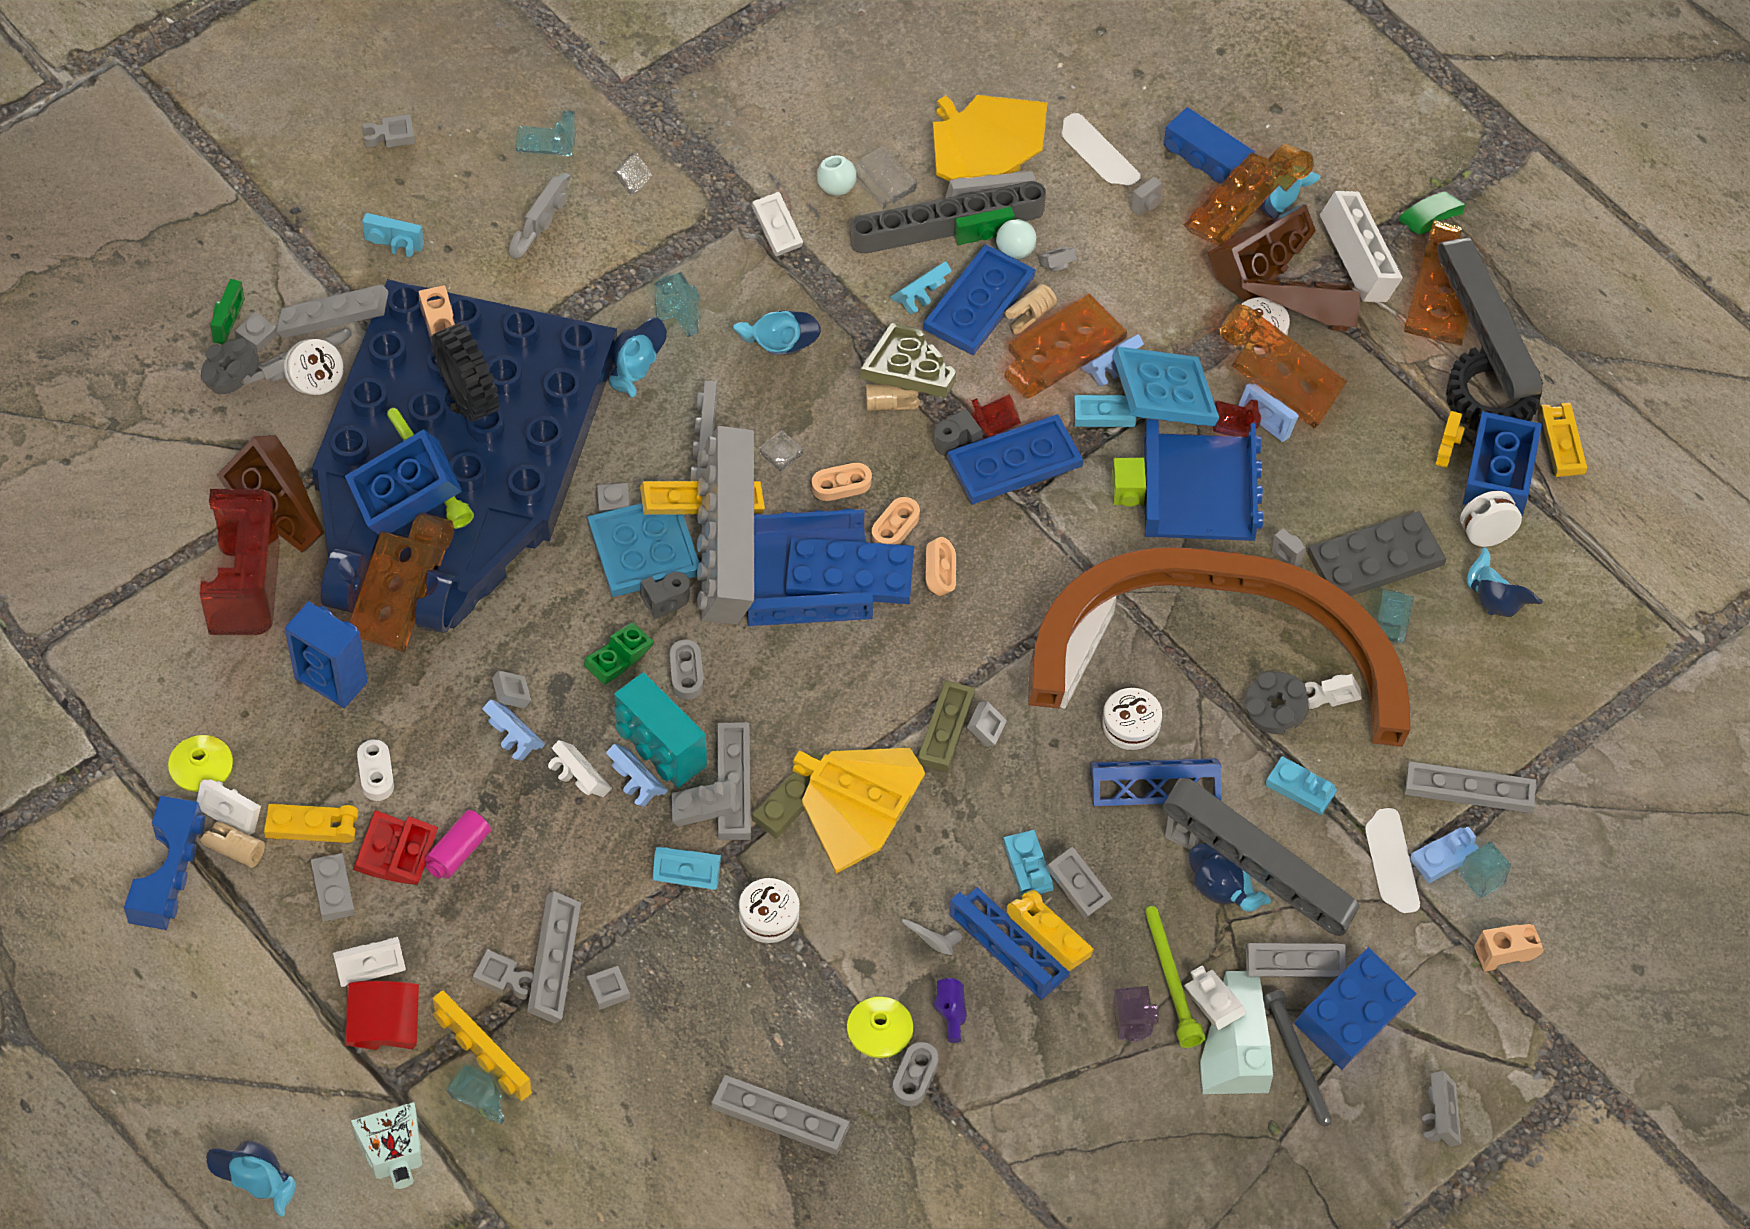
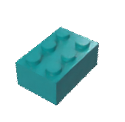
M644 672L614 693L615 728L618 734L624 740L629 739L635 745L638 754L645 761L650 760L656 766V770L663 780L667 782L670 780L679 788L707 767L706 734Z

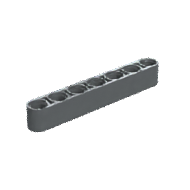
M1028 181L855 217L851 223V247L857 253L867 254L954 236L956 218L1006 207L1012 208L1015 215L1014 220H1035L1044 213L1046 189L1039 182Z
M1467 236L1440 242L1438 244L1439 261L1509 400H1516L1541 394L1542 380L1539 371L1471 238Z
M1187 778L1178 779L1163 805V810L1169 817L1327 932L1338 936L1346 933L1359 909L1358 902L1352 896L1199 784Z

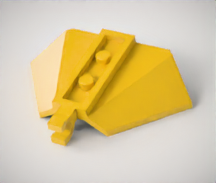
M946 95L938 99L937 105L940 107L936 109V114L945 121L933 122L936 175L950 182V180L958 178H973L1017 172L1020 170L1021 164L1043 150L1048 102L976 95L968 106L959 113L953 102Z
M911 748L831 751L828 755L825 754L821 761L799 750L793 759V764H795L793 772L803 776L811 775L810 783L802 799V805L836 874L882 849L925 776L924 769Z

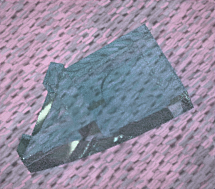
M465 1065L446 1091L451 1098L475 1107L480 1116L502 1124L505 1120L501 1112V1093L496 1087L494 1079L476 1068Z

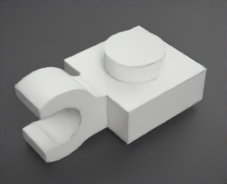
M1352 674L1337 675L1332 679L1321 681L1322 686L1316 682L1305 683L1307 694L1315 693L1313 697L1308 698L1310 703L1309 709L1317 708L1325 703H1330L1333 707L1362 699L1361 689Z

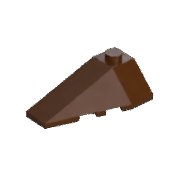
M1302 204L1222 243L1207 252L1217 280L1245 302L1251 298L1261 296L1242 289L1239 285V278L1276 280L1279 274L1285 273L1289 267L1287 265L1294 254L1300 253L1316 230L1307 205Z
M1239 278V285L1242 289L1326 325H1331V330L1348 331L1349 327H1357L1361 292L1353 284L1314 281V287H1310L1308 283L1294 280L1286 282V285H1280V281Z
M276 435L253 437L217 474V477L230 496L240 505L244 504L251 509L255 517L269 523L275 528L277 534L300 552H305L324 534L294 461Z

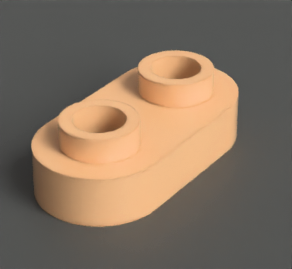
M850 463L822 469L812 477V493L816 498L823 501L863 494L871 487V470L862 463Z
M908 497L895 499L872 527V542L900 545L919 521L920 508L918 503ZM907 515L908 518H901L900 516Z
M939 537L929 542L926 546L925 581L928 589L938 596H943L953 591L956 587V552L951 542L944 537Z

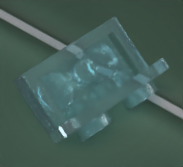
M682 272L665 276L655 282L656 317L664 321L675 316L687 337L697 334L698 320L701 319L697 304L700 302V296L696 287L689 285Z

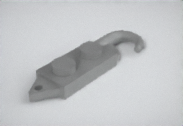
M563 173L559 177H552L525 216L526 222L522 238L520 239L521 231H517L513 236L509 246L511 258H521L533 241L538 239L542 231L550 227L553 215L557 209H562L566 202L567 194L565 190L571 175Z
M342 328L330 333L327 338L322 340L329 342L335 347L348 340L352 332L349 328ZM288 351L260 363L252 377L247 375L243 379L244 384L262 378L270 379L272 382L285 377L284 360Z

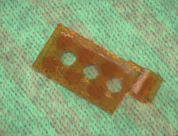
M1290 144L1281 145L1268 159L1251 152L1238 167L1231 171L1230 176L1218 188L1213 190L1210 197L1201 207L1192 213L1184 226L1190 233L1222 247L1278 186L1283 191H1287L1298 179H1303L1310 174L1314 164L1312 155L1308 151Z
M1433 220L1404 332L1462 346L1469 319L1439 261L1438 244L1460 238L1463 226ZM1448 287L1453 292L1445 294L1440 292L1439 288ZM1440 309L1446 312L1447 315L1437 316L1432 311Z
M1089 293L1010 342L1008 350L1016 360L1009 365L1004 377L1025 399L1032 398L1127 338V330ZM1089 327L1092 329V332L1084 334L1079 332L1078 328ZM1057 341L1067 342L1069 346L1059 348L1054 343ZM1037 355L1044 356L1046 360L1044 362H1035L1031 358Z
M1235 305L1219 328V333L1225 341L1234 346H1244L1231 366L1272 397L1277 398L1314 429L1321 423L1347 381L1246 305ZM1254 345H1260L1265 350V357H1260L1255 353ZM1278 363H1283L1288 367L1289 375H1284L1279 371ZM1301 382H1309L1313 388V393L1304 391Z
M422 512L415 518L408 538L380 532L350 623L359 630L361 640L405 653L415 624L417 599L423 598L427 589V573L429 570H433L434 565L440 567L445 551L453 539L454 524L451 520ZM410 547L411 557L406 562H401L399 558L401 551L404 548ZM395 577H400V588L395 592H391L389 589L391 580ZM390 606V617L386 621L381 622L379 619L380 611L384 607Z

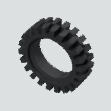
M458 323L432 334V353L436 357L434 359L436 365L440 368L439 374L444 378V385L446 389H449L450 397L453 401H456V407L458 410H461L462 415L467 417L468 421L474 422L498 411L500 407L498 401L500 400L496 393L498 392L497 386L492 382L494 377L488 371L490 367L483 359L484 354L481 349L478 350L476 340L472 339L471 333L466 331V327Z
M1482 346L1480 353L1476 347L1471 348L1468 355L1464 352L1460 355L1459 361L1456 360L1454 362L1446 389V395H1448L1447 403L1448 406L1452 405L1451 411L1462 414L1460 421L1462 424L1470 420L1469 429L1475 431L1477 425H1479L1482 411L1532 421L1533 415L1537 412L1542 392L1538 395L1520 398L1518 402L1506 408L1484 406L1471 396L1467 387L1468 381L1476 374L1487 371L1495 372Z

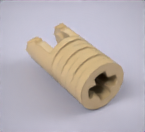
M1039 284L1004 312L1008 319H1014L1022 314L1016 322L1011 324V330L1015 335L1021 333L1057 304V299L1054 292L1047 285Z
M866 384L867 411L918 409L920 406V400L917 397L918 391L903 390L900 387L887 384Z
M217 821L211 828L212 832L210 830L206 831L200 838L202 845L250 868L258 864L265 849V843L262 840L256 839L220 821Z

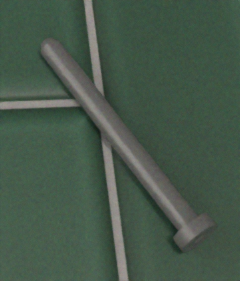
M1284 991L1271 992L1263 997L1264 1006L1273 1012L1319 1124L1323 1127L1329 1126L1332 1118L1284 1007V1003L1287 1001Z

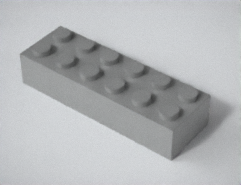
M717 426L711 437L708 436L705 448L701 449L698 455V467L702 468V477H700L698 482V495L702 496V505L699 507L697 520L698 524H702V534L698 537L697 550L702 552V562L698 565L697 579L702 581V591H699L697 608L702 610L701 621L738 625L754 602V430Z

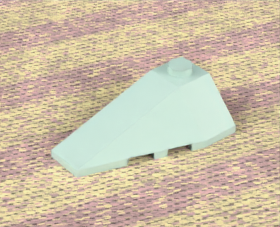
M1226 971L1223 983L1243 1004L1246 1015L1220 1030H1217L1211 1023L1200 1061L1202 1094L1269 1093L1273 1078V1068L1260 977H1246V971Z

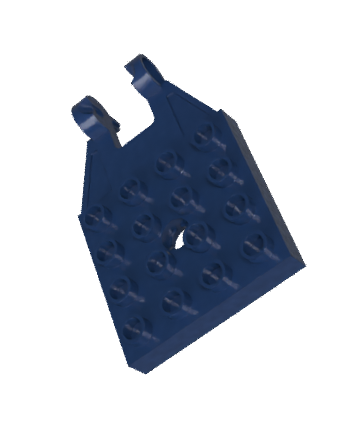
M387 279L384 286L388 290L384 315L373 317L370 321L312 466L315 490H319L321 495L328 561L321 586V603L325 607L358 615L360 609L364 608L363 587L372 564L377 565L380 559H389L434 569L429 570L427 573V592L425 596L417 599L415 623L418 628H423L424 630L446 633L449 628L454 629L475 609L478 601L488 596L507 577L506 566L525 547L536 549L544 540H551L613 365L612 349L617 339V328L447 292L453 312L454 324L461 323V325H464L466 331L471 333L472 339L476 340L478 350L481 349L484 354L483 359L490 367L488 371L494 377L492 382L497 386L498 392L496 393L500 400L498 401L500 404L498 411L471 422L462 414L451 411V405L456 401H453L450 397V391L446 389L444 385L445 380L440 376V368L434 360L436 357L432 353L433 347L431 346L427 324L420 308L418 293L420 290L430 288ZM432 296L428 301L441 299V297ZM389 409H398L414 435L424 429L439 440L462 490L455 497L457 500L467 503L474 513L470 523L458 529L453 528L446 518L447 506L443 502L384 538L368 528L345 475L403 442V439L387 416Z

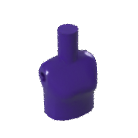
M954 978L941 979L937 981V996L933 1002V1007L947 1021L948 1042L958 1043L961 1041L960 1025L965 1023L967 1017L964 985Z

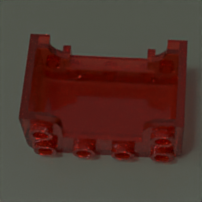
M210 489L209 505L210 509H213L217 525L218 547L223 554L235 556L234 568L218 567V575L213 581L209 583L201 581L200 598L209 635L263 634L273 624L280 540L271 496L266 491L260 489Z

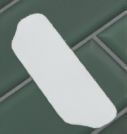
M1073 113L1064 118L1061 132L1062 137L1103 179L1112 184L1132 185L1140 179V173L1082 115Z
M1392 808L1380 809L1367 823L1365 828L1381 898L1402 913L1418 911L1420 900L1398 811Z

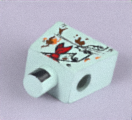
M414 1102L351 1120L355 1139L375 1178L381 1179L391 1176L395 1189H403L412 1185L414 1181L410 1170L423 1165L419 1125Z

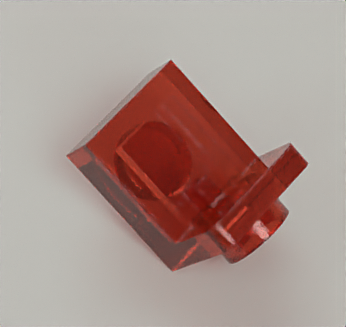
M1010 394L984 406L981 405L977 398L971 400L975 411L970 414L980 428H983L988 437L1021 423L1014 400Z
M1251 399L1244 407L1221 401L1215 402L1219 419L1216 425L1213 426V432L1232 437H1248L1251 423H1256V429L1259 427L1261 414L1258 409L1257 400Z

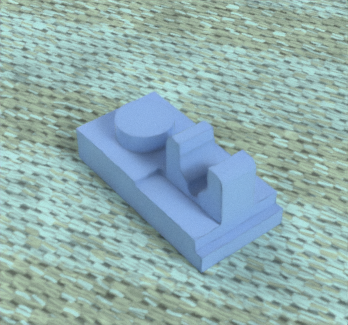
M1139 334L1080 368L1083 372L1086 371L1088 375L1092 374L1099 386L1106 385L1108 383L1105 377L1106 371L1111 374L1113 379L1119 377L1113 358L1116 347L1137 349L1144 345Z
M1249 383L1245 387L1237 408L1283 442L1289 439L1299 415L1280 402L1277 395L1271 396L1265 391V386Z
M490 699L483 707V710L490 716L489 723L500 732H504V730L509 732L501 742V747L510 750L514 744L518 743L517 751L512 756L514 759L523 761L532 749L543 748L546 744L505 704Z
M613 744L606 752L614 761L611 764L612 767L624 777L627 775L632 777L623 791L628 795H633L637 789H640V796L634 802L636 805L644 807L655 795L660 796L667 793L668 789L628 748Z
M1460 827L1413 852L1410 860L1429 884L1481 856L1482 852L1475 844L1476 835L1469 827Z

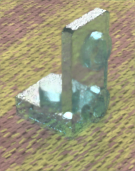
M563 111L562 121L556 123V129L520 126L515 146L516 151L573 156L576 139L575 112Z

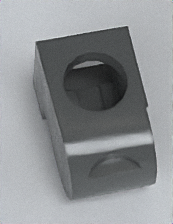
M967 409L939 422L934 428V447L939 454L947 456L948 451L982 440V429Z
M672 572L659 582H655L653 577L641 581L640 596L654 619L682 608L688 603L690 580L685 574Z

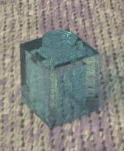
M1383 590L1376 622L1390 641L1404 644L1414 596L1405 595L1398 591L1390 592Z
M1490 841L1465 857L1460 876L1481 899L1506 883L1511 864Z

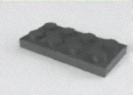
M1420 511L1310 546L1307 553L1319 576L1331 582L1349 596L1444 566L1446 562L1444 553Z

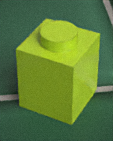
M1114 458L1112 468L1113 505H1124L1127 507L1144 505L1146 493L1144 458Z

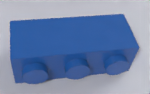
M1186 107L1166 126L1164 146L1230 190L1252 171L1255 151L1192 109Z

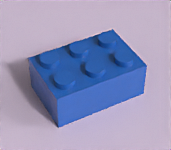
M1482 411L1462 505H1467L1474 498L1484 493L1503 491L1511 495L1521 516H1523L1531 485L1542 427L1541 423Z
M424 429L345 475L368 528L383 538L462 492L439 440Z
M308 601L285 627L294 678L345 709L368 683L360 632L352 623L348 621L342 622L334 617L327 608L323 606L317 607Z
M1368 947L1301 1013L1294 1024L1343 1070L1408 1005L1417 993Z

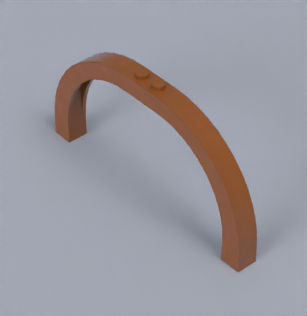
M1150 548L1118 555L1093 566L1073 580L1053 602L1040 627L1030 661L1028 705L1060 709L1065 693L1066 651L1069 639L1084 618L1109 599L1139 588L1166 585L1254 594L1281 601L1308 614L1331 631L1346 647L1358 665L1366 683L1370 700L1371 738L1373 744L1403 747L1410 732V704L1403 667L1390 640L1375 619L1346 592L1310 571L1275 559L1244 555L1238 552H1218L1204 548Z

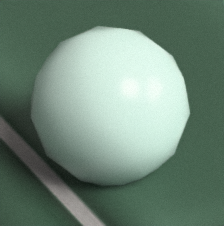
M831 156L820 164L817 170V182L820 188L827 194L841 196L847 194L856 183V169L853 163L845 157Z
M1023 220L1007 221L997 232L996 243L998 250L1016 260L1026 258L1036 247V232L1028 222Z

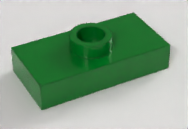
M1006 207L956 218L954 238L957 246L981 240L987 241L997 237V232L1001 226L1007 221L1014 220L1015 215L1012 208Z
M230 279L221 301L215 303L213 319L210 323L214 343L224 344L230 335L245 300L242 281Z

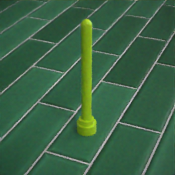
M389 409L387 416L403 441L412 437L414 433L398 409ZM455 496L444 502L447 506L446 518L453 528L464 527L473 519L474 513L467 503L457 500Z
M1148 906L1145 914L1180 1022L1176 1031L1179 1044L1182 1048L1196 1047L1205 1041L1202 1026L1195 1019H1192L1158 909L1155 906Z

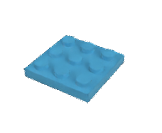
M1116 347L1113 358L1132 416L1195 425H1216L1219 415L1199 357Z
M640 503L587 516L588 526L612 597L640 591L641 581L649 577H653L655 582L663 580L666 575L672 572H681L688 578L697 577L699 560L683 514L644 515L643 505Z

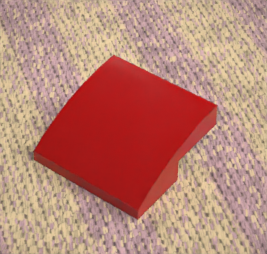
M375 810L353 870L380 879L418 885L426 864L425 857L431 850L438 827L410 816L404 821Z
M360 981L349 983L347 985L345 1046L377 1050L380 1045L413 1050L417 1044L419 984L395 981Z

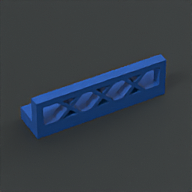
M1217 758L1090 762L1094 806L1164 804L1169 795L1161 789V786L1169 778H1192V781L1197 782L1201 777H1214V794L1212 795L1221 801V763ZM1137 779H1146L1153 786L1145 796H1136L1129 790ZM1152 779L1161 780L1156 784ZM1114 780L1121 787L1113 797L1100 798V781ZM1120 780L1129 781L1124 785ZM1158 791V792H1160L1163 796H1153V795ZM1125 792H1127L1131 797H1121V796H1122Z
M978 887L966 897L959 892L950 900L949 915L1040 1000L1045 998L1069 977L1070 972ZM976 900L987 909V916L973 904ZM995 924H1004L1010 930L1009 937ZM1018 945L1028 946L1033 951V959ZM1042 967H1051L1057 975L1052 978Z

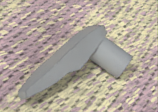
M906 919L901 921L918 934L930 947L944 954L952 955V947L962 941V935L956 929L946 936H942Z

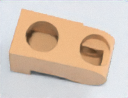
M445 285L418 291L420 308L427 324L430 339L432 334L455 325ZM432 296L441 297V299L428 301Z
M1532 924L1483 930L1474 946L1484 972L1495 970L1501 964L1533 960L1544 951L1536 928Z

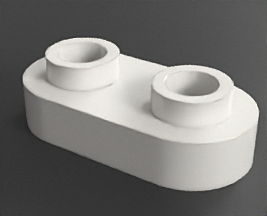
M368 740L361 744L357 751L362 791L368 799L381 801L388 798L394 790L390 753L384 742ZM370 752H378L373 756L368 755ZM374 779H382V781L378 783L372 782Z

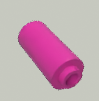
M466 810L426 855V868L429 873L438 879L442 877L449 879L491 832L487 821L478 813Z

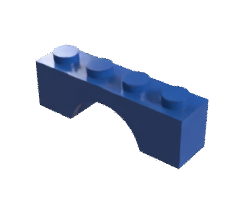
M160 796L152 826L156 839L169 849V853L164 864L156 872L143 878L133 879L124 911L129 924L167 930L170 919L176 917L178 910V900L176 899L179 890L183 891L187 882L186 868L188 862L192 863L196 854L195 840L197 834L201 835L203 833L205 816L201 814L199 802Z

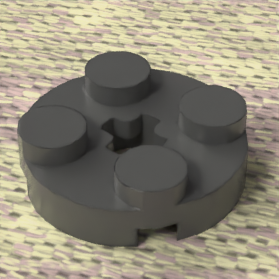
M243 337L228 341L222 345H213L205 353L207 359L201 369V380L209 389H212L217 394H227L236 391L244 385L241 381L247 375L252 377L259 365V355Z
M1266 671L1261 673L1258 679L1249 687L1245 698L1248 716L1252 719V723L1258 729L1270 734L1285 733V729L1293 726L1296 728L1301 725L1306 719L1310 707L1305 684L1297 677L1284 672L1273 673ZM1280 697L1282 701L1286 702L1284 705L1272 708V702L1270 701Z

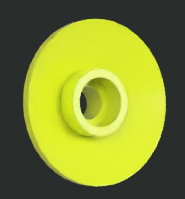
M209 735L192 736L180 742L173 749L168 762L169 773L173 781L181 788L192 792H199L201 781L204 779L207 781L211 779L215 782L221 781L222 783L226 781L233 768L232 753L229 747L216 737ZM204 756L201 760H195L196 757Z
M872 997L860 1002L851 1011L847 1021V1033L853 1046L861 1053L874 1058H887L900 1053L907 1047L913 1035V1020L909 1011L900 1002L888 997ZM877 1019H883L886 1021V1023L884 1025H878L874 1021Z

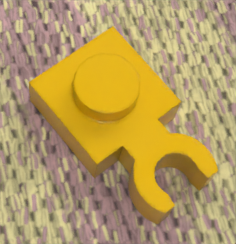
M1450 411L1435 465L1447 468L1454 443L1461 444L1465 427L1459 426L1462 417L1461 413Z

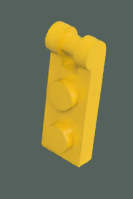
M1560 403L1556 407H1551L1550 404L1539 405V419L1543 424L1555 477L1585 475L1587 464L1571 403Z
M268 804L264 829L265 838L350 843L355 840L356 829L353 825L358 820L359 810L351 805L334 808ZM333 822L341 823L338 827H332Z
M1029 890L1022 895L1021 900L1016 899L1007 905L1006 909L1010 918L1068 971H1071L1091 957L1094 949L1043 903L1041 895L1036 890Z

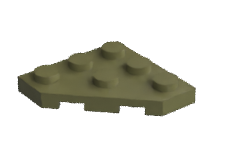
M891 323L861 367L860 379L869 380L876 384L900 387L903 390L923 392L934 397L941 396L946 398L956 382V371L952 366L945 365L943 356L933 344H927L924 340L925 335L920 329Z

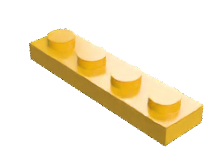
M643 481L640 490L644 515L698 514L699 507L702 505V496L698 495L699 481ZM754 481V514H762L765 507L761 481Z
M443 990L433 997L435 1010L433 1016L443 1028L449 1027L455 1033L456 1041L464 1050L471 1049L482 1069L487 1073L492 1071L499 1078L498 1083L508 1095L514 1094L522 1102L532 1094L530 1078Z

